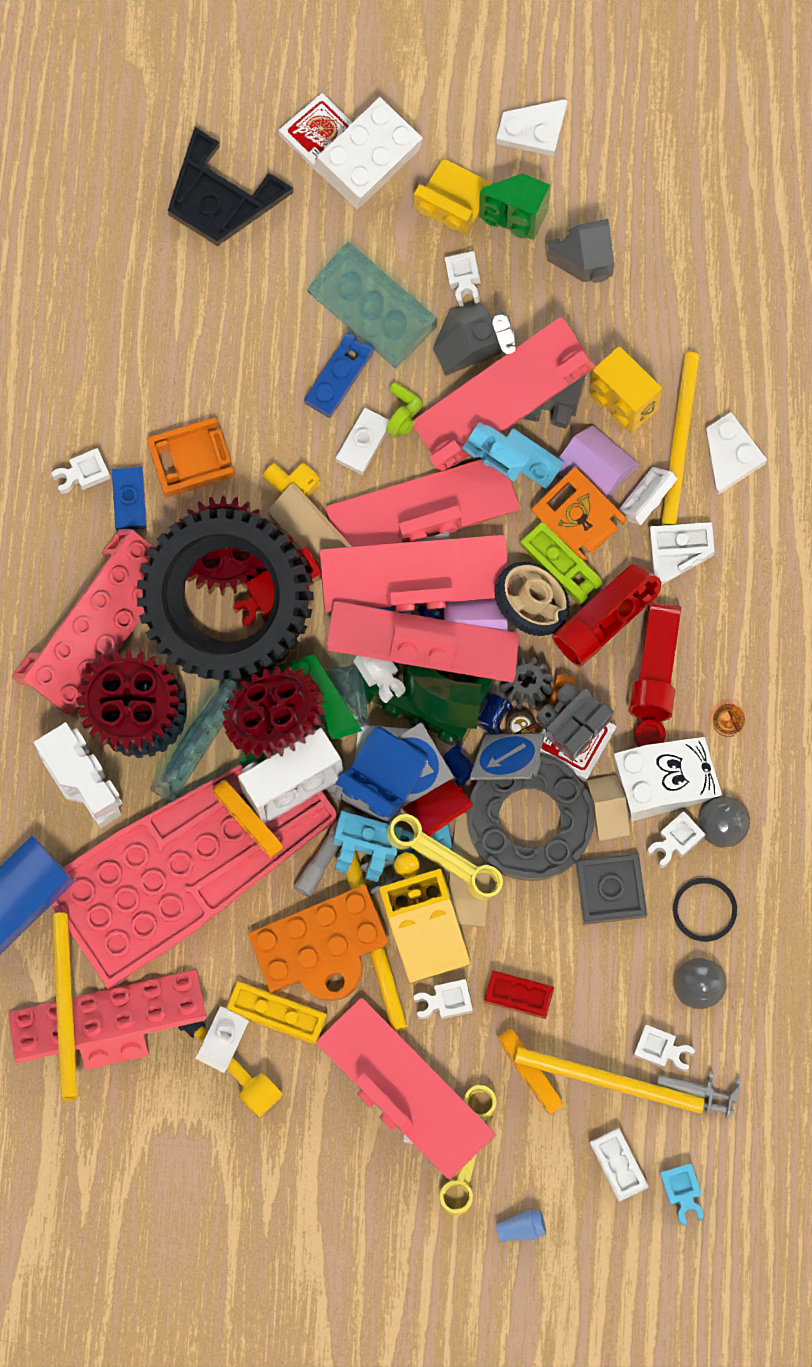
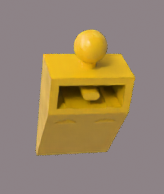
M404 852L399 854L394 861L396 873L404 877V880L379 887L409 983L471 965L444 873L440 868L416 875L420 866L418 858L412 853ZM432 887L437 888L439 891L436 898H429L427 896V891ZM400 897L408 899L406 907L399 908L397 906V900Z

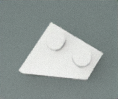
M559 100L503 112L496 144L554 157L568 100Z

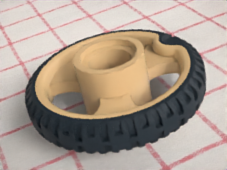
M517 562L506 567L498 576L494 587L496 604L499 606L498 609L504 615V618L512 626L514 625L516 629L518 628L520 631L529 635L532 634L533 636H545L553 634L566 622L570 611V602L565 591L566 589L544 567L531 562ZM520 576L524 585L514 596L509 595L508 582L510 578ZM553 598L555 600L556 606L550 604ZM541 614L547 622H536L533 619Z

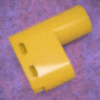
M275 463L270 465L263 474V477L281 493L290 484L295 483L307 498L321 484L319 481L321 478L318 477V474L305 463L298 466L290 476Z

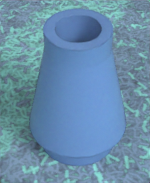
M530 1208L509 1219L496 1223L500 1242L539 1240L540 1236L546 1235V1227L541 1209L533 1211Z

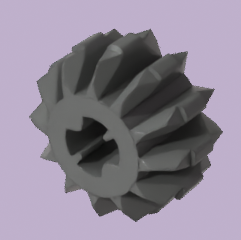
M519 657V666L516 665L514 682L504 681L505 683L500 686L501 692L508 693L506 696L508 703L517 699V709H522L525 702L528 703L529 709L533 710L535 709V700L540 704H545L546 697L544 694H552L553 687L549 683L553 681V675L544 674L548 667L546 663L536 667L537 658L535 657L531 658L530 664L525 663L524 657ZM526 679L532 680L528 688L522 687V683Z

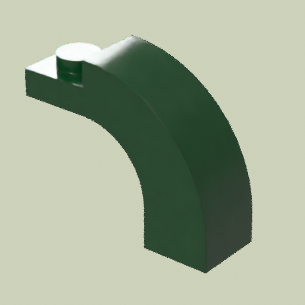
M405 664L403 675L405 692L417 709L438 722L455 727L477 729L481 684L453 681L445 678L435 669Z

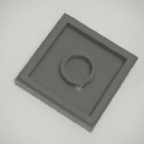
M639 853L576 861L583 925L647 918Z

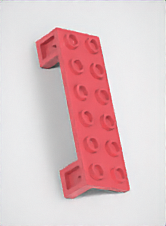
M559 317L515 348L513 353L505 355L414 419V428L431 452L432 456L429 458L434 466L441 471L451 469L469 456L467 452L462 450V447L468 441L469 436L479 422L502 433L596 366L565 319Z
M119 529L101 553L108 559L41 653H28L11 678L20 685L31 686L63 713L71 716L79 706L76 698L85 696L78 690V685H88L84 680L83 674L94 675L91 665L94 663L101 668L104 665L102 656L111 661L114 657V652H118L139 623V615L145 614L143 607H137V598L142 597L143 589H137L138 580H144L145 572H141L140 569L142 563H149L151 557L146 554L150 547L153 546L134 530Z

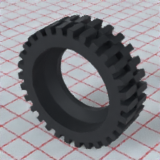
M208 509L200 511L198 515L190 514L183 517L185 521L181 523H173L169 526L171 531L168 534L161 533L156 539L159 542L158 546L150 547L146 554L151 557L149 563H142L140 569L141 572H145L144 580H138L137 589H143L142 597L137 598V607H143L145 613L139 615L142 624H148L150 630L145 632L149 640H156L158 643L155 646L156 650L160 654H167L169 656L167 661L172 665H180L183 667L182 671L188 674H197L200 678H212L215 680L252 677L253 673L257 674L264 669L275 667L274 664L276 662L283 661L288 656L287 652L290 649H295L299 644V641H297L298 636L305 634L308 626L304 625L306 618H311L313 610L308 609L309 600H314V592L309 591V583H313L312 575L306 573L305 567L309 565L306 558L299 555L298 551L301 549L297 543L291 542L288 538L290 535L285 530L278 529L276 527L277 524L263 519L254 513L239 510ZM222 548H237L254 555L267 568L274 586L273 608L265 624L253 635L233 642L219 641L201 632L190 619L184 601L185 583L193 566L206 554Z

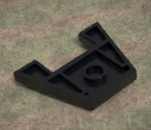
M194 127L167 210L168 216L216 246H219L294 193V190L290 185L268 173L253 195H250L205 166L220 148V143L197 127Z

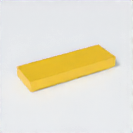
M239 981L236 982L226 1008L250 1022L315 1046L328 1017L326 1013Z

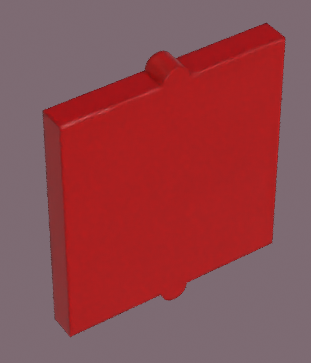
M448 780L404 806L402 810L406 814L414 816L420 822L422 832L430 837L473 807V804L463 794L464 791L461 786L457 787L451 780Z

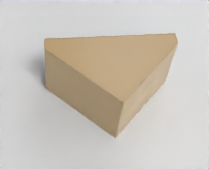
M618 775L587 780V789L594 808V822L598 841L603 842L630 837L626 797Z

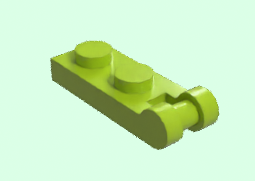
M543 522L520 542V546L562 584L577 604L581 605L588 598L587 594L590 591H596L603 584L600 577ZM578 574L584 578V581L579 586L573 581Z

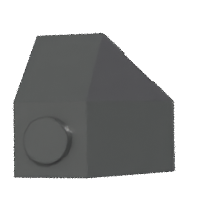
M608 219L579 224L569 230L570 235L564 240L560 241L559 238H555L547 243V261L582 282L592 281L599 283L613 276L614 257Z
M469 302L461 307L449 310L433 347V351L445 376L501 354V346L493 326V320L480 302Z

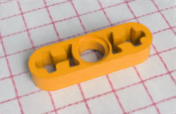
M222 780L211 790L218 801L270 859L283 849L282 844L226 780Z
M510 1028L499 1035L497 1040L547 1114L551 1115L563 1107L559 1096L540 1069L513 1062L516 1048H525L516 1033Z

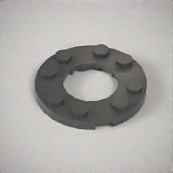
M540 756L541 764L536 777L532 774L531 779L478 780L469 799L473 807L467 810V828L475 850L489 866H493L501 874L517 880H546L568 870L585 852L594 828V808L588 790L585 789L570 768L557 760L545 756ZM522 789H536L548 794L556 802L561 812V826L558 834L551 842L539 848H524L514 844L506 837L500 826L499 811L502 803L512 793Z

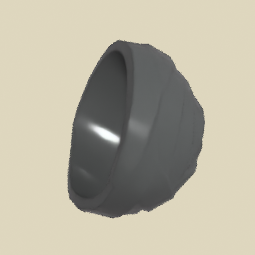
M719 797L711 800L704 806L699 818V827L705 833V840L714 846L721 848L733 847L740 843L747 835L750 828V816L744 804L737 799Z
M696 958L685 962L677 970L673 986L677 997L684 1005L694 1009H706L714 1006L723 998L727 987L726 975L717 963L703 958Z

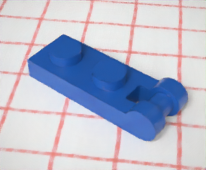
M350 332L346 333L337 351L304 399V404L330 419L375 350V346L368 342L363 344L356 340V335ZM350 350L358 354L355 361L347 357Z

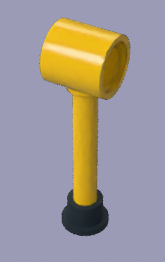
M203 1021L178 1027L180 1031L185 1030L191 1038L196 1037L201 1043H203L208 1032L204 1028L206 1024ZM232 1057L227 1070L243 1086L242 1091L237 1095L260 1118L283 1097V1094L262 1072L252 1078Z

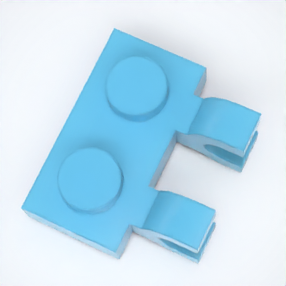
M341 811L332 842L334 845L341 846L335 870L347 873L353 860L354 850L372 855L365 879L378 882L380 874L383 872L385 859L394 861L397 853V848L389 843L386 836L389 824ZM394 826V834L400 840L402 828Z

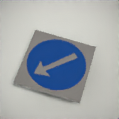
M422 722L398 736L399 739L428 758L425 768L402 808L454 778Z
M545 734L485 735L471 772L470 780L531 779L532 774L536 777L541 764L540 750Z

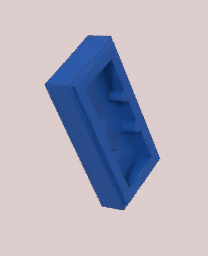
M143 468L112 469L116 531L119 529H147Z

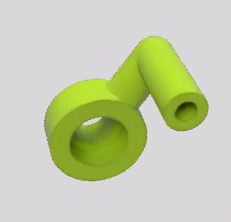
M395 381L389 388V392L407 403L406 407L401 406L394 413L386 427V432L398 438L401 435L407 436L415 424L412 418L423 406V401L420 397Z

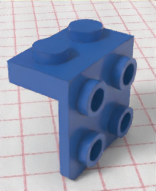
M376 727L370 733L352 767L342 772L335 784L343 788L342 792L346 796L354 800L360 799L368 804L369 810L374 814L389 818L402 808L425 768L428 758L384 728Z

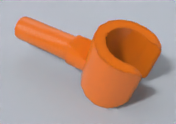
M566 674L557 676L554 690L547 703L552 708H554L558 701L556 694L567 682L573 685V676Z

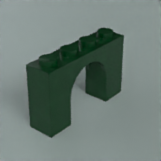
M393 662L398 669L401 663ZM358 669L350 682L351 692L365 698V704L373 702L381 706V710L385 714L394 718L401 716L409 720V724L412 727L422 722L426 730L428 729L438 734L437 738L448 745L454 746L456 743L463 746L471 731V728L447 725L428 717L417 709L406 695L402 694L401 697H397L391 689L389 690L392 692L393 697L389 702H383L379 696L378 685L375 684L369 687ZM461 674L457 682L481 684L480 714L496 680Z

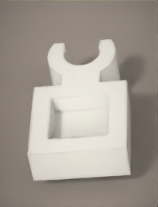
M475 252L445 257L451 289L457 288L455 296L460 307L463 306L462 299L466 294L473 295L475 303H479L480 296L474 284H479L481 281Z
M98 448L70 459L72 468L68 470L58 468L51 473L54 480L62 477L67 479L65 484L58 486L60 494L70 492L77 483L80 484L82 490H85L111 479Z
M356 656L353 660L369 687L375 684L378 685L379 696L383 702L387 703L393 697L389 689L393 690L397 697H401L406 691L404 684L399 679L393 677L398 672L393 662L363 656Z
M683 811L660 832V836L665 841L653 843L649 847L647 854L651 856L655 851H662L665 854V858L659 862L658 866L663 868L669 864L673 852H676L682 858L705 837V833Z
M466 979L434 986L436 994L434 996L426 993H418L413 996L414 1003L424 1001L428 1004V1008L425 1011L417 1012L418 1019H427L434 1011L440 1012L441 1019L473 1013Z
M645 1025L633 1057L664 1068L666 1061L669 1060L677 1070L687 1072L689 1065L682 1063L679 1060V1055L686 1053L693 1056L695 1049L688 1045L676 1047L673 1045L676 1036Z

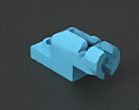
M480 422L462 447V450L472 457H481V463L495 469L511 481L515 482L519 474L523 473L545 489L549 487L564 464L563 461L514 428L506 437L494 428L483 425Z

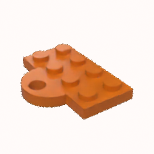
M366 884L247 933L270 993L274 994L301 982L306 991L323 1001H338L352 994L358 987L363 975L361 957L390 945ZM333 975H341L345 981L344 987L338 992H332L328 988V980Z

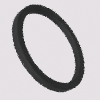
M698 878L686 883L678 891L673 903V917L678 928L689 938L701 942L715 941L725 936L733 927L737 917V903L733 893L723 883L711 878ZM702 883L712 884L722 889L729 897L732 904V917L728 926L720 933L712 936H699L687 930L681 923L678 915V902L681 895L691 886Z

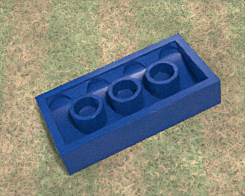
M33 835L0 866V955L75 882L71 875Z

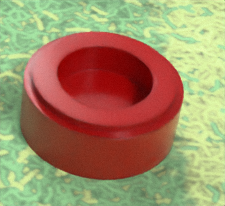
M655 719L642 720L637 724L634 731V741L638 747L664 743L666 738L664 726Z

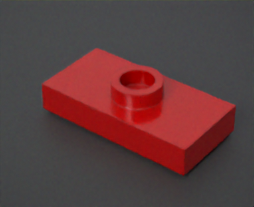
M492 970L484 1003L546 1019L555 987Z

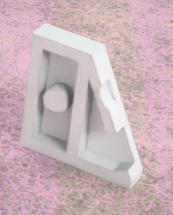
M732 412L706 428L705 434L710 451L709 458L711 469H713L714 487L717 495L766 464V457Z
M712 522L650 526L653 574L660 578L661 585L714 556Z

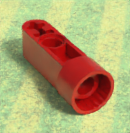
M633 564L628 566L577 614L552 634L555 645L569 661L578 667H582L658 596L661 590L660 578L639 565Z
M650 603L639 680L632 684L628 712L636 718L642 720L655 719L660 722L669 720L672 717L676 690L671 686L681 606Z

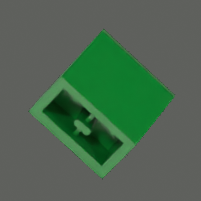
M522 173L482 187L480 191L479 218L492 227L501 226L510 230L516 237L523 239L527 237L534 240L549 209L551 185Z

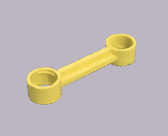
M402 814L389 823L386 836L393 847L397 849H408L411 847L467 882L468 891L474 898L488 900L501 890L503 885L502 875L495 867L484 865L478 868L423 833L420 822L414 816ZM398 821L410 824L414 830L413 840L402 842L397 839L394 834V825ZM478 873H488L493 878L495 888L490 894L483 893L476 887L475 878Z
M477 1085L466 1092L464 1102L468 1105L469 1098L474 1093L484 1092L488 1094L492 1100L490 1111L485 1114H477L485 1122L495 1111L496 1096L490 1088ZM477 1154L450 1182L443 1186L440 1192V1204L444 1211L450 1215H462L472 1205L473 1194L469 1185ZM459 1186L466 1191L468 1201L464 1207L451 1209L445 1204L444 1194L450 1187Z

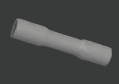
M344 807L342 809L344 812L358 815L349 808ZM339 816L330 828L329 835L317 854L306 866L294 885L298 892L307 897H310L325 873V869L340 847L332 844Z

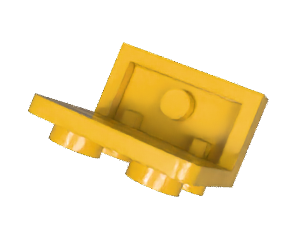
M443 160L438 165L426 187L419 184L414 192V209L424 216L443 223L452 230L467 235L479 215L480 191L482 187L492 183L448 160Z

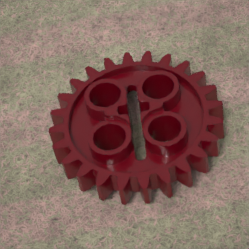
M222 495L220 504H216L214 499L209 497V506L205 507L199 501L197 502L199 509L197 513L191 509L187 510L188 515H198L200 511L208 509H231L250 513V502L247 501L240 507L238 497H235L231 504H227L225 495ZM256 509L251 512L260 516L259 509ZM180 518V520H179L180 523L183 522V521H185V520L182 519V518ZM237 548L218 549L203 556L193 566L187 577V582L197 579L196 588L198 590L207 584L209 594H212L215 587H219L221 596H224L226 587H231L233 593L237 594V585L241 584L246 589L245 583L248 582V579H254L258 576L257 571L266 572L267 568L251 553H249L248 559L244 561L236 560L234 558L235 554L244 550ZM209 559L220 561L219 565L215 568L209 569L204 566V563Z
M127 650L125 658H120L118 652L115 651L114 660L111 662L105 656H102L104 665L101 668L94 663L91 665L94 675L83 674L84 680L88 685H78L79 692L85 695L76 698L78 705L85 706L77 710L79 717H87L82 722L83 728L93 727L89 733L90 737L94 739L101 735L99 741L101 746L106 745L110 740L113 751H116L120 744L124 745L126 753H129L131 744H136L137 749L142 751V742L147 741L153 747V736L157 735L164 739L165 735L162 728H173V724L168 717H178L177 710L172 708V706L180 705L179 698L172 696L179 692L178 686L169 685L174 680L173 674L164 675L167 670L164 663L155 667V656H152L146 662L142 651H140L137 658L132 657L130 650ZM116 680L121 683L116 691L111 692L104 689L109 681ZM147 680L153 683L152 687L147 691L142 692L136 689V686L141 681ZM127 696H132L133 698L130 701V706H124L123 703L126 701ZM101 699L109 700L105 703H100ZM151 699H156V702H155V703H149V702H146V701H150ZM109 711L120 713L119 718L114 722L104 720L105 714ZM141 711L152 713L151 718L146 722H138L135 719L136 715Z
M276 666L273 674L264 669L262 677L258 678L253 673L251 683L242 681L243 689L241 691H232L235 700H226L225 703L229 709L222 711L226 719L222 722L226 730L225 733L236 750L241 749L246 756L252 752L256 759L264 752L267 759H270L273 751H277L281 757L284 754V748L288 747L290 750L295 751L294 743L297 741L303 744L307 743L304 735H314L315 731L312 725L322 723L318 715L325 713L321 705L325 701L321 695L320 688L313 681L310 674L305 676L302 669L294 673L291 666H288L284 673H282L280 667Z

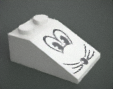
M705 737L644 745L614 754L613 764L626 797L630 822L722 797Z

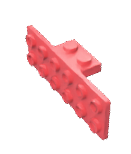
M482 459L329 505L326 507V513L329 522L352 547L416 542L445 532H449L450 535L459 529L518 512L520 506L511 480L495 469L481 463Z
M504 535L322 549L319 552L324 610L326 612H332L335 601L372 608L396 607V612L414 611V605L427 604V609L446 608L445 602L496 598L494 596L495 582L500 573L508 567ZM508 582V594L510 595V586Z
M335 601L332 608L326 649L345 654L514 682L519 634Z
M196 970L72 998L75 1050L80 1049L85 1070L149 1056L144 1034L204 1021L207 1018ZM56 1002L8 1013L13 1054L16 1063L59 1054Z
M359 999L317 1040V1045L361 1089L357 1095L370 1108L375 1104L383 1112L379 1118L392 1131L398 1127L447 1179H452L495 1137L494 1131L364 999Z

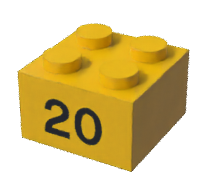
M619 346L592 370L590 396L596 405L600 408L605 407L612 414L613 421L620 428L624 429L626 427L633 433L658 411L662 387Z

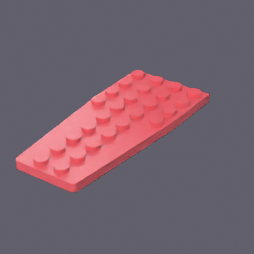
M240 764L116 832L63 867L75 882L52 904V907L56 913L68 914L70 934L109 991L190 937L332 825L337 819V813L322 791L265 824L283 846V849L270 859L211 791L222 780H226L250 807L243 795L238 778L244 769Z

